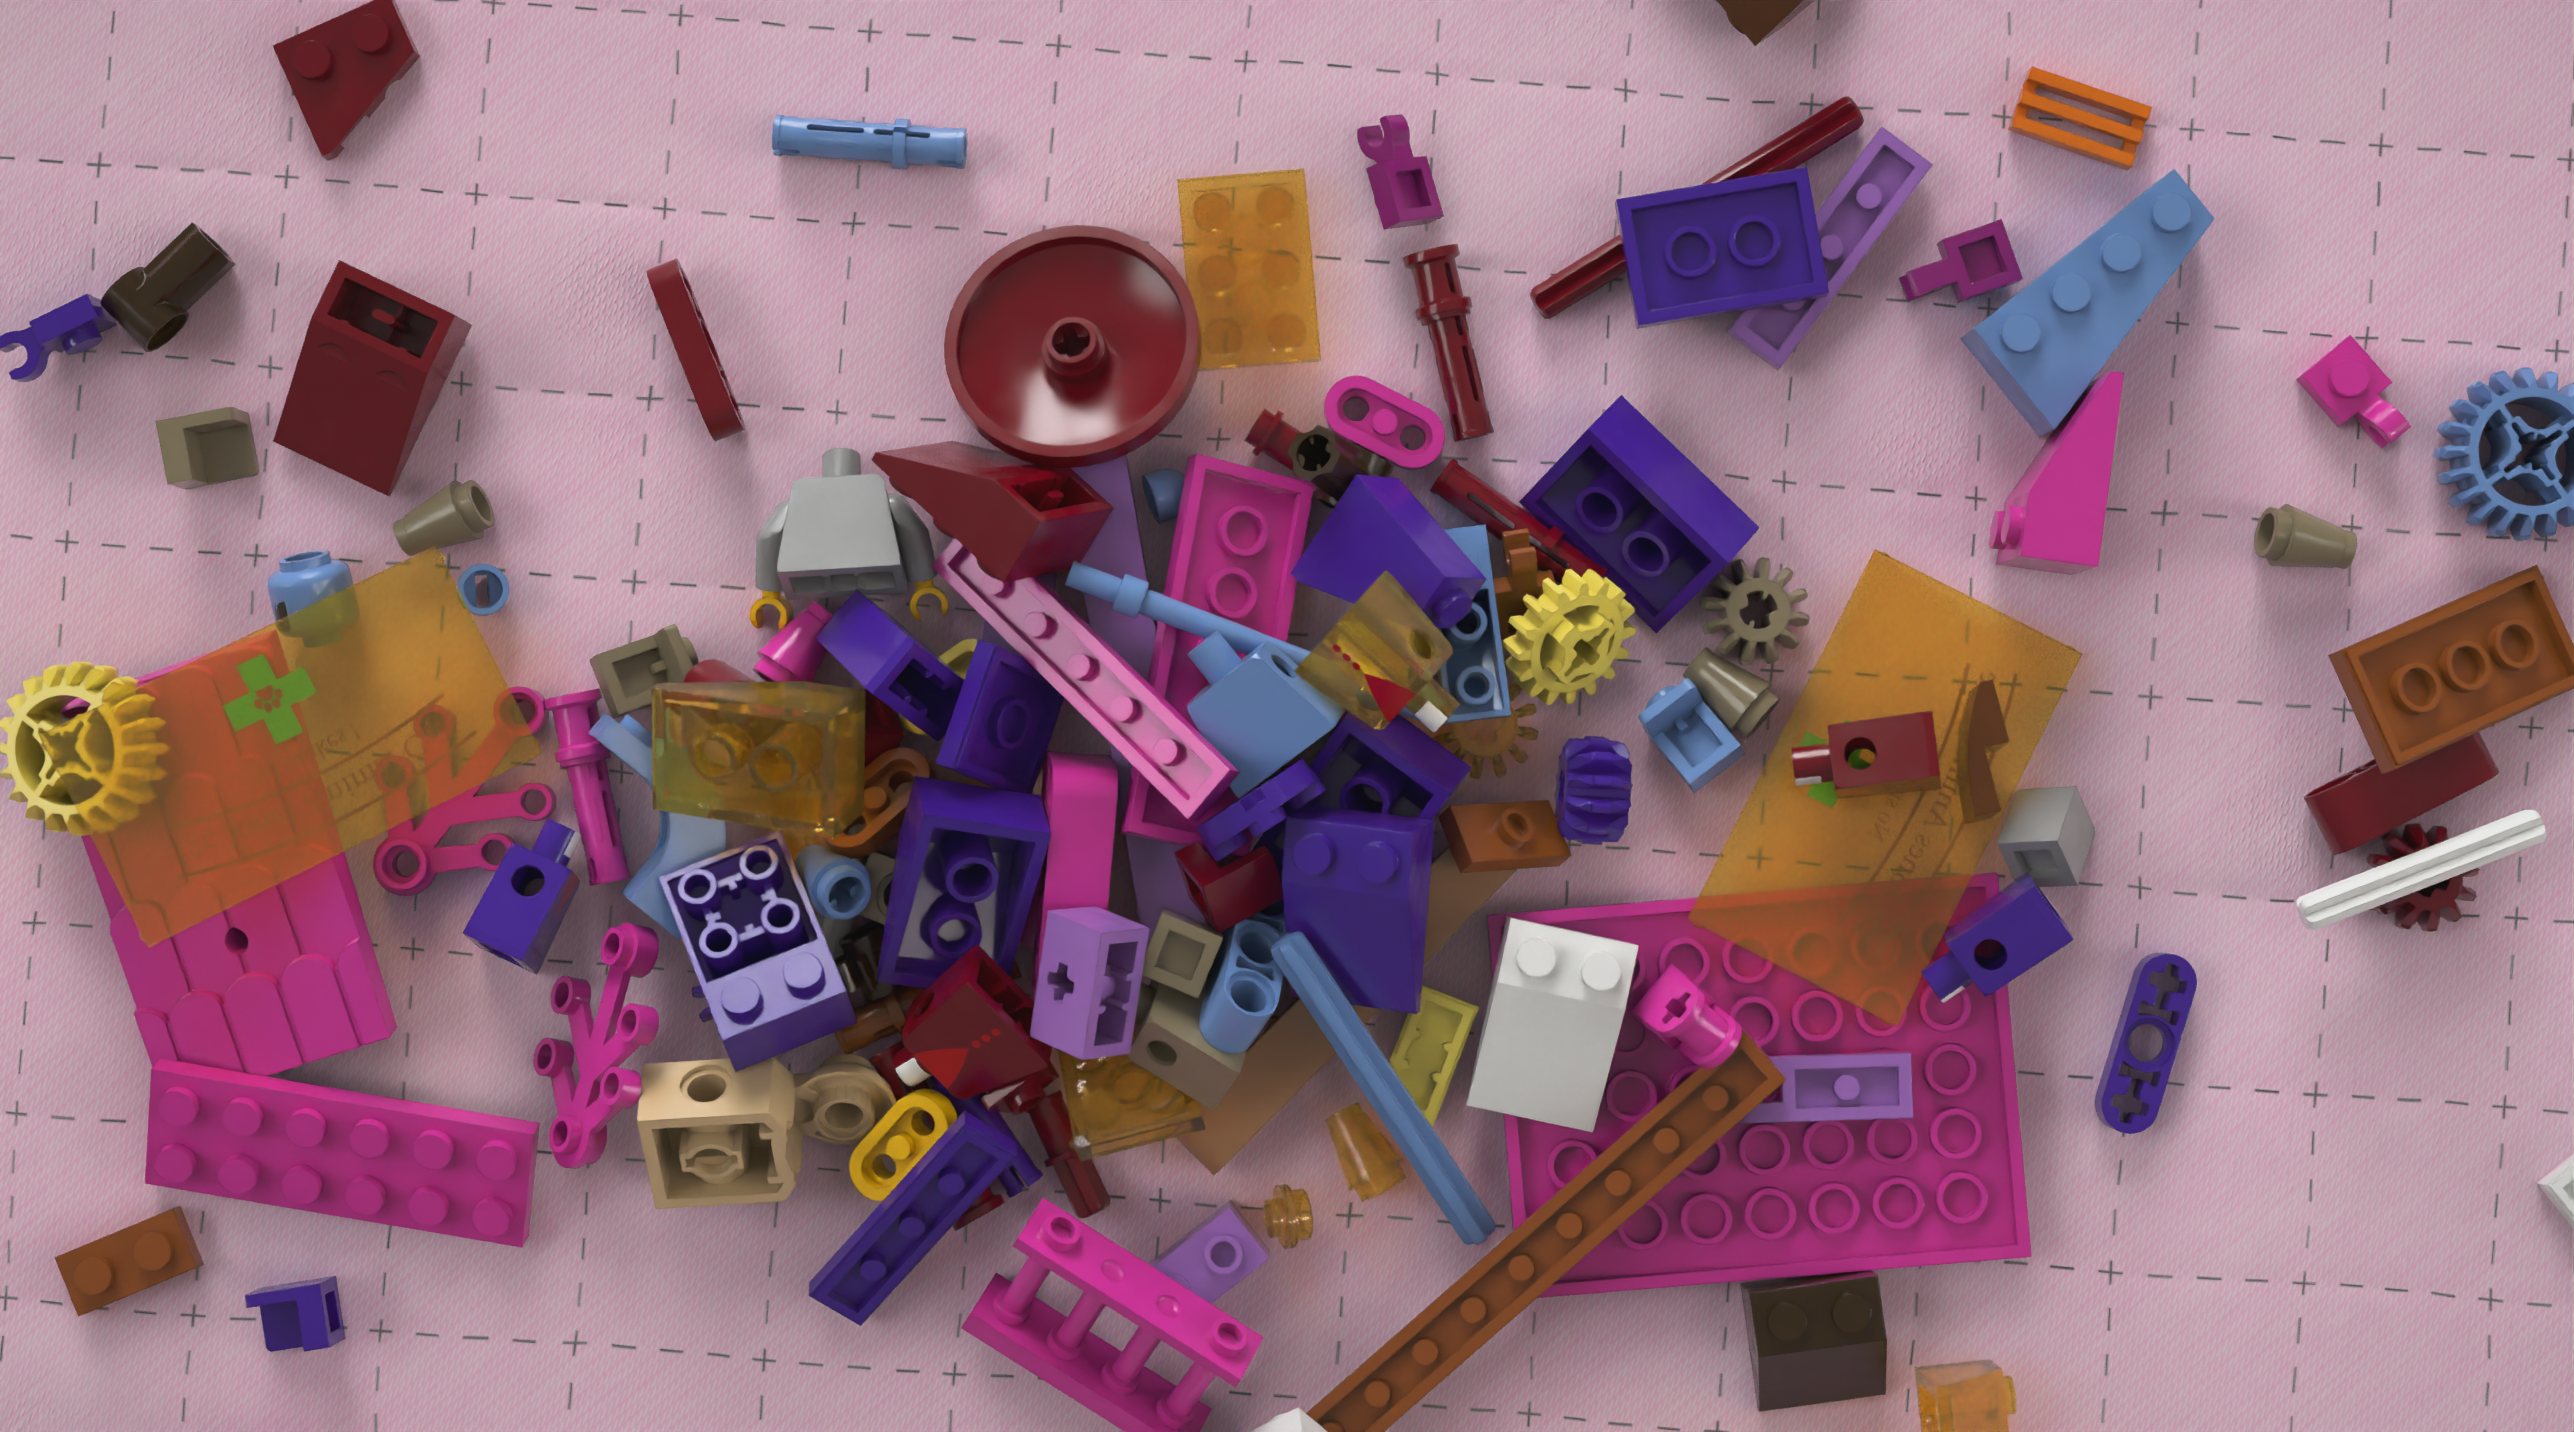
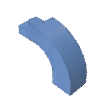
M604 713L588 733L646 781L657 800L660 813V829L656 845L649 858L623 888L621 893L680 940L682 938L658 877L725 852L726 825L719 793L703 763L679 738L669 734L654 752L650 747L657 738L635 719L626 714L621 722L618 723L615 719Z

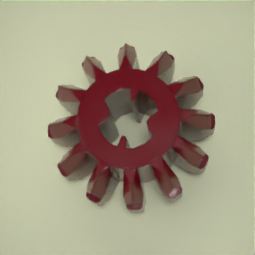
M2419 823L2406 824L2403 839L2395 833H2386L2382 836V844L2388 856L2370 854L2367 858V863L2371 867L2376 868L2448 840L2447 828L2432 826L2425 834L2424 829ZM2475 868L2375 907V910L2378 914L2382 915L2396 911L2395 925L2398 928L2409 930L2418 922L2423 931H2437L2440 916L2449 922H2457L2462 918L2460 908L2455 899L2474 901L2477 897L2476 892L2472 888L2462 885L2463 877H2473L2478 874L2480 869Z

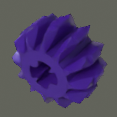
M1597 736L1569 738L1565 743L1559 756V768L1556 774V791L1554 795L1556 798L1555 816L1557 818V829L1562 837H1565L1567 840L1582 842V844L1602 845V842H1618L1622 837L1624 829L1628 825V812L1631 807L1630 798L1633 786L1631 783L1632 764L1629 761L1630 752L1625 743Z

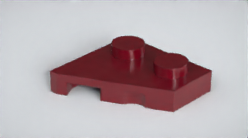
M373 0L273 45L322 157L328 161L336 158L342 152L344 147L341 144L365 115L370 118L384 101L388 87L393 82L401 80L420 57L395 0Z

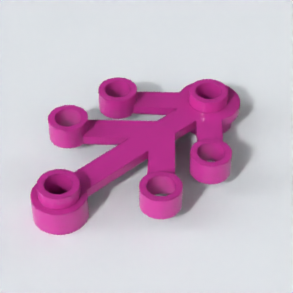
M522 686L506 689L497 697L494 703L493 716L496 726L455 779L451 754L426 771L430 811L416 829L408 791L414 787L417 778L384 798L388 838L378 846L374 854L373 870L377 881L385 890L399 896H412L426 890L433 883L439 872L482 867L488 871H497L500 864L496 865L489 861L486 855L487 846L492 841L499 840L508 851L509 847L515 843L506 834L491 833L482 837L478 844L437 847L453 825L519 816L530 821H540L552 815L556 808V795L548 785L543 783H527L514 792L476 796L520 737H532L545 727L549 717V710L545 709L543 701L545 698L542 694L532 688ZM527 700L534 707V717L528 724L521 725L514 718V708L519 702ZM433 705L413 721L414 731L422 740L423 753L425 752V746L428 749L424 754L425 767L450 750L449 739L456 730V722L453 723L455 719L449 720L454 715L452 712H447L445 717L449 720L448 722L453 724L445 722V726L448 728L443 730L440 735L430 740L432 739L431 735L422 736L420 734L421 729H425V720L430 714L437 712L443 716L445 711H450L443 706ZM390 756L384 758L388 766L394 763ZM393 756L397 763L401 764L405 769L406 778L404 781L417 773L416 766L410 759L403 756ZM381 765L375 768V782L383 790L384 794L394 787L388 783L386 771H379V769H386L385 765ZM534 789L541 791L546 799L544 809L537 814L531 813L525 806L527 794ZM405 852L412 853L417 859V869L411 876L403 875L397 867L398 858Z
M623 923L618 927L610 928L605 933L600 952L602 961L606 965H610L595 1023L593 1022L590 1007L591 987L587 980L561 976L552 988L550 1001L553 1011L557 1014L568 1015L580 1072L577 1087L572 1071L574 1049L569 1041L553 1038L542 1039L536 1047L533 1063L538 1075L551 1077L558 1117H556L551 1125L549 1144L557 1163L564 1168L578 1169L585 1164L591 1165L597 1162L602 1156L607 1142L606 1124L623 1109L632 1108L640 1097L642 1083L639 1073L635 1070L619 1068V1066L641 1045L647 1046L654 1040L659 1028V1016L653 1007L633 1003L627 1004L623 1009L622 1006L630 977L643 978L651 972L657 961L659 940L654 929L650 927Z

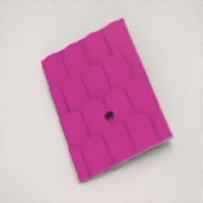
M277 629L134 678L139 680L136 695L147 694L150 697L156 698L148 712L149 717L161 718L167 722L155 734L157 743L162 742L171 747L166 754L157 755L156 764L168 774L161 780L149 781L158 797L150 803L139 804L141 816H138L133 821L121 822V827H117L115 831L105 833L94 831L92 835L81 836L111 919L110 934L137 1007L133 1014L152 1067L161 1058L269 1076L301 1066L307 1062L311 1063L359 1048L361 1045H368L390 1038L397 1028L336 824L258 857L182 879L177 878L178 875L206 869L266 850L334 821L322 777L319 776L290 791L239 811L186 827L167 830V827L214 815L263 798L320 772L316 757H308H313L314 754L305 752V749L310 748L312 744L299 702L291 705V708L304 732L276 745L264 719L236 732L223 707L250 693L237 669V666L264 654L277 680L290 674ZM268 685L263 690H257L256 696L264 701H271L274 688ZM277 689L275 696L282 699V691ZM76 698L67 704L61 713L67 718L76 717L77 714H85L91 704L81 698ZM274 699L272 705L279 709L281 703L278 699ZM256 700L254 702L255 707L259 710L263 709V702ZM270 703L264 704V709L268 713H271L273 710ZM302 751V753H303V755H304V757H305L306 760H305L304 763H300L299 765H296L297 762H296L294 756H292V755L296 754V757H297L298 761H299V762H302V761H303V757H302V755H301L300 753H298V752ZM287 757H290L292 759V762L289 764V767L291 769L287 767V763L289 762V758ZM271 764L277 765V767H278V769H279V772H278L277 775H275V774L277 773V770H276L275 766H274V765H271ZM269 765H271V766H270V772H271V774H272V775H275V776H271V775L268 773L267 768H268ZM263 768L264 773H265V775H266V777H267L268 782H271V783H270V784H267L266 778H265L264 773H263V774H262V777H261V780H260V783H259V786H258L257 789H255V788H256V785H257V782H258V779H259V775H260L261 769ZM90 780L86 783H79L74 793L83 798L91 799L104 785L97 780ZM320 790H322V791H321L322 813H320V812L318 811V810H319V803H318V802H316V803L313 804V805L317 808V809H315L310 803H308L306 800H302V799L305 798V797H307V796H309L307 799H308L311 803H313V802H315V801L318 800V794H315V793L318 792V791H320ZM289 804L295 806V810L291 814V817L293 819L288 817V813L292 809V806H290ZM277 809L282 810V811H277V812L275 813V819L285 816V821H284L283 823H281V822L283 821V818H280V819L276 820L277 822H279V823H281V824L275 823V822L273 821V819H272V812H273L274 810H277ZM267 814V819L269 821L270 827L266 830L261 829L262 831L257 832L258 828L256 822L252 819L259 817L257 820L259 822L260 828H266L267 824L265 818L262 815ZM242 822H249L252 825L253 831L249 836H246L250 832L247 823ZM224 823L231 826L237 845L241 846L234 847L229 828ZM240 823H242V824H241V832H242V834L245 835L246 837L241 836V835L238 833L237 828H238V825H239ZM208 834V835L205 836L206 841H207V844H208V845L214 844V847H209V846H208V849H203V848L205 847V845H204L203 838L200 837V836H201V835ZM182 840L196 841L200 847V854L192 860L179 863L182 861L179 844L175 842ZM183 841L182 848L185 860L193 858L197 852L195 844L191 841Z

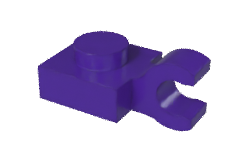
M85 294L30 321L31 327L3 334L0 336V351L7 353L20 346H24L27 351L25 364L9 372L11 379L18 382H30L37 379L45 371L48 357L54 350L60 353L65 351L67 355H73L95 347L103 340L100 333L116 326V320L101 306L100 299Z

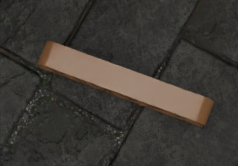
M1449 845L1431 862L1424 964L1517 869L1460 873ZM1300 997L1246 1050L1241 1072L1216 1110L1195 1101L1168 1129L1213 1175L1218 1173L1336 1054V1051ZM1351 1005L1364 1025L1380 1010L1378 1008Z

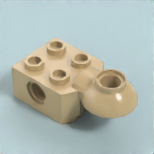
M855 1054L831 1056L824 1060L816 1071L792 1074L775 1057L735 1072L730 1059L643 1064L637 1125L655 1208L667 1209L785 1202L796 1186L797 1174L801 1170L803 1135H810L831 1144L853 1145L860 1143L897 1102L890 1085L875 1072L869 1061Z

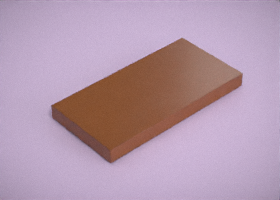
M2537 565L2328 655L2381 774L2398 769L2574 689V645Z

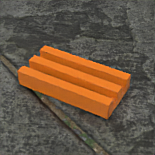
M2032 66L2027 71L2008 130L2128 171L2133 166L2136 157L2135 151L2137 145L2142 140L2144 134L2143 127L2145 121L2149 119L2152 107ZM2036 88L2130 119L2129 126L2036 95ZM2032 109L2123 140L2121 150L2026 118L2028 111Z

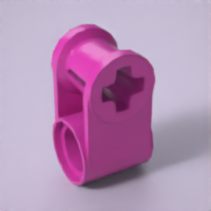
M1672 964L1630 1012L1636 1020L1672 1050L1678 1049L1700 1068L1706 1070L1715 1068L1728 1059L1738 1046L1742 1036L1740 1024L1714 1004L1715 1000Z

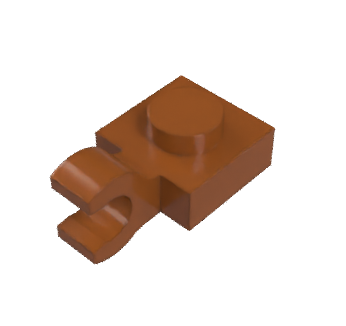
M1528 528L1502 532L1507 577L1493 579L1501 641L1516 635L1517 629L1508 621L1511 616H1524L1528 610L1523 602L1524 596L1528 594L1538 599L1544 594L1542 584L1546 578H1549L1556 584L1551 570L1537 572L1535 547H1530Z

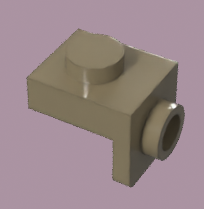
M675 624L662 628L652 636L597 654L589 660L613 719L682 695L683 682L687 673L699 663L692 643L686 637L681 638Z

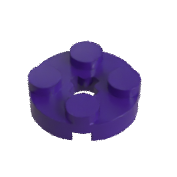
M1301 758L1200 824L1196 829L1203 838L1204 845L1217 862L1249 841L1243 833L1244 829L1248 828L1253 838H1256L1287 817V812L1282 804L1288 802L1292 810L1295 811L1323 793L1326 789L1313 769L1309 768L1304 759Z

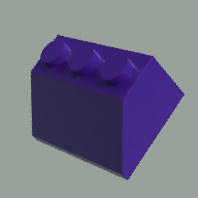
M1622 395L1580 436L1519 501L1539 522L1550 530L1554 525L1565 532L1562 536L1564 540L1601 567L1604 566L1608 569L1603 579L1607 577L1626 593L1624 599L1634 607V613L1656 634L1729 564L1760 528Z

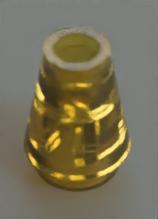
M1358 1102L1343 1108L1325 1120L1330 1129L1329 1133L1349 1192L1356 1190L1362 1203L1379 1196L1407 1179L1400 1166L1405 1160L1370 1117L1363 1112Z

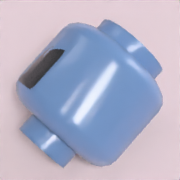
M329 550L308 551L279 560L280 569L270 575L268 579V592L279 633L292 638H303L305 648L327 646L343 640L341 630L352 625L359 617V606L348 564L342 560L331 559Z

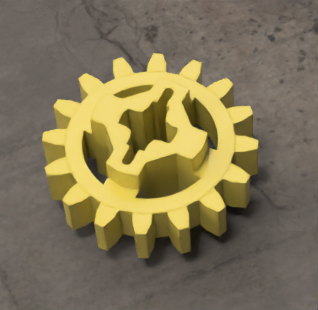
M1572 569L1566 570L1560 585H1556L1549 578L1544 579L1542 584L1544 594L1538 599L1526 594L1523 602L1528 610L1524 616H1511L1508 621L1517 629L1516 635L1502 641V647L1512 655L1504 662L1505 668L1515 676L1513 680L1532 698L1537 696L1546 705H1552L1557 696L1567 705L1573 704L1577 690L1581 688L1588 695L1592 696L1596 693L1595 680L1601 675L1612 680L1615 676V672L1610 666L1613 660L1625 659L1630 653L1621 643L1622 640L1636 634V628L1627 621L1635 612L1634 607L1624 599L1626 593L1607 577L1603 579L1591 569H1588L1582 578Z

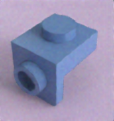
M1689 678L1683 680L1677 686H1667L1658 691L1649 700L1646 709L1638 717L1649 740L1694 793L1745 755L1739 742L1702 700L1697 687Z

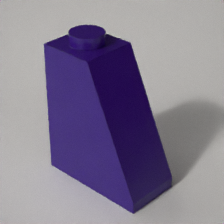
M1357 474L1291 571L1293 577L1300 583L1410 627L1453 628L1457 622L1468 614L1472 607L1473 598L1487 580L1399 478Z
M856 589L843 606L833 614L832 619L818 634L816 639L869 692L939 743L946 734L964 678L890 614Z

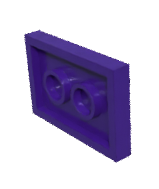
M1807 167L1616 199L1615 208L1636 329L1822 298L1829 294Z

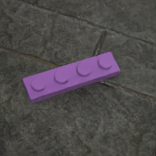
M1881 127L1815 214L1829 294L1822 298L1742 311L1727 331V334L1778 371L1933 164L1888 130Z

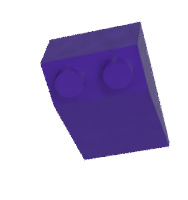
M1360 699L1344 716L1309 767L1313 769L1326 790L1295 811L1292 810L1288 802L1283 804V808L1287 812V816L1311 804L1435 820L1472 767L1400 714L1389 723L1378 705ZM1286 818L1264 832L1251 850L1252 852L1259 847L1265 846L1273 855L1281 883Z
M915 776L899 834L877 970L878 982L926 989L977 944L1010 977L1052 834L1040 795Z
M1309 804L1286 817L1282 870L1286 933L1297 931L1304 933L1351 1005L1417 1014L1420 1012L1435 820ZM1292 987V996L1299 997Z

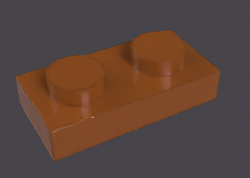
M181 1206L54 1257L78 1317L204 1265Z

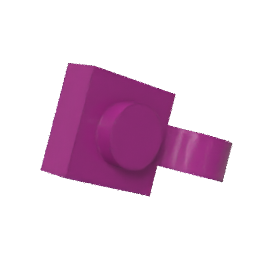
M1402 114L1383 116L1380 118L1381 127L1376 125L1357 129V139L1361 151L1365 156L1377 162V164L1366 168L1383 229L1425 225L1444 217L1427 156L1413 157L1409 141L1410 131L1405 117Z
M2002 219L1942 239L1937 243L1942 260L1906 272V275L1899 277L1907 302L1952 286L1958 303L2010 286L2023 279Z

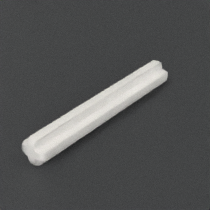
M2536 810L2520 811L2303 895L2296 901L2298 913L2307 929L2318 930L2543 843L2547 838L2545 826Z

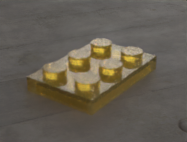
M1304 168L1177 179L1186 285L1193 298L1201 329L1202 351L1198 372L1321 361Z

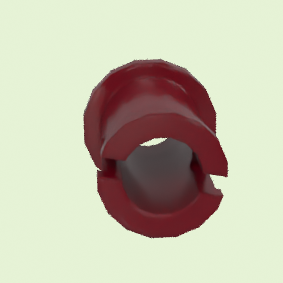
M1264 408L1244 441L1254 447L1252 453L1256 456L1262 451L1293 471L1292 458L1287 452L1297 433L1302 432L1281 420L1284 415L1281 411L1278 410L1274 415Z

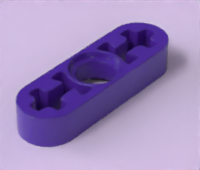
M2154 953L2146 956L2136 966L2095 1096V1109L2100 1120L2108 1127L2122 1133L2134 1134L2146 1130L2153 1124L2159 1112L2197 988V978L2193 967L2187 960L2178 955ZM2167 964L2172 966L2171 977L2180 980L2179 988L2176 992L2166 991L2159 1007L2160 1010L2172 1011L2169 1022L2159 1016L2138 1013L2141 1002L2147 1006L2154 1007L2158 995V987L2149 983L2152 972L2163 973ZM2144 1024H2151L2156 1027L2162 1036L2163 1042L2160 1053L2149 1061H2139L2132 1055L2129 1049L2131 1033L2134 1029ZM2122 1063L2138 1071L2153 1072L2151 1083L2137 1078L2133 1097L2142 1102V1108L2139 1114L2128 1112L2124 1121L2119 1120L2120 1110L2111 1105L2113 1096L2115 1094L2125 1095L2131 1083L2132 1076L2119 1074Z

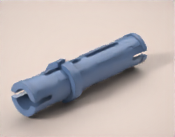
M777 114L773 123L772 149L774 150L773 154L776 156L798 155L842 160L879 161L892 163L893 169L904 170L908 169L909 164L964 169L967 159V128H935L911 125L910 119L896 118L894 124L798 118Z

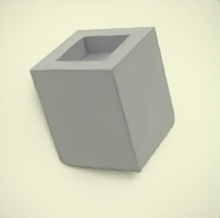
M2076 786L2020 789L2015 792L1997 844L2014 881L2028 872L2038 887L2078 886L2095 836V828Z

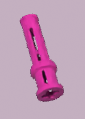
M601 689L582 691L543 700L545 709L552 711L560 746V749L554 753L556 762H560L561 768H567L569 783H571L575 812L587 861L590 886L631 878L608 776L606 759L611 758V751L588 733L600 719L597 702L602 698Z

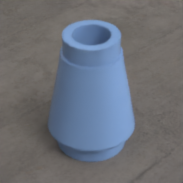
M810 845L798 854L795 867L813 907L820 915L829 919H849L857 916L865 909L871 897V879L869 872L860 862L835 853L821 845Z

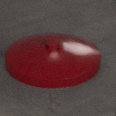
M1087 225L1061 226L1027 235L1010 243L987 259L972 274L956 298L949 315L944 340V359L951 388L962 412L980 435L995 447L1020 460L1037 465L1061 468L1086 467L1105 463L1133 452L1152 440L1175 418L1189 397L1197 378L1202 351L1201 329L1193 298L1184 279L1166 257L1149 244L1134 236L1110 228Z

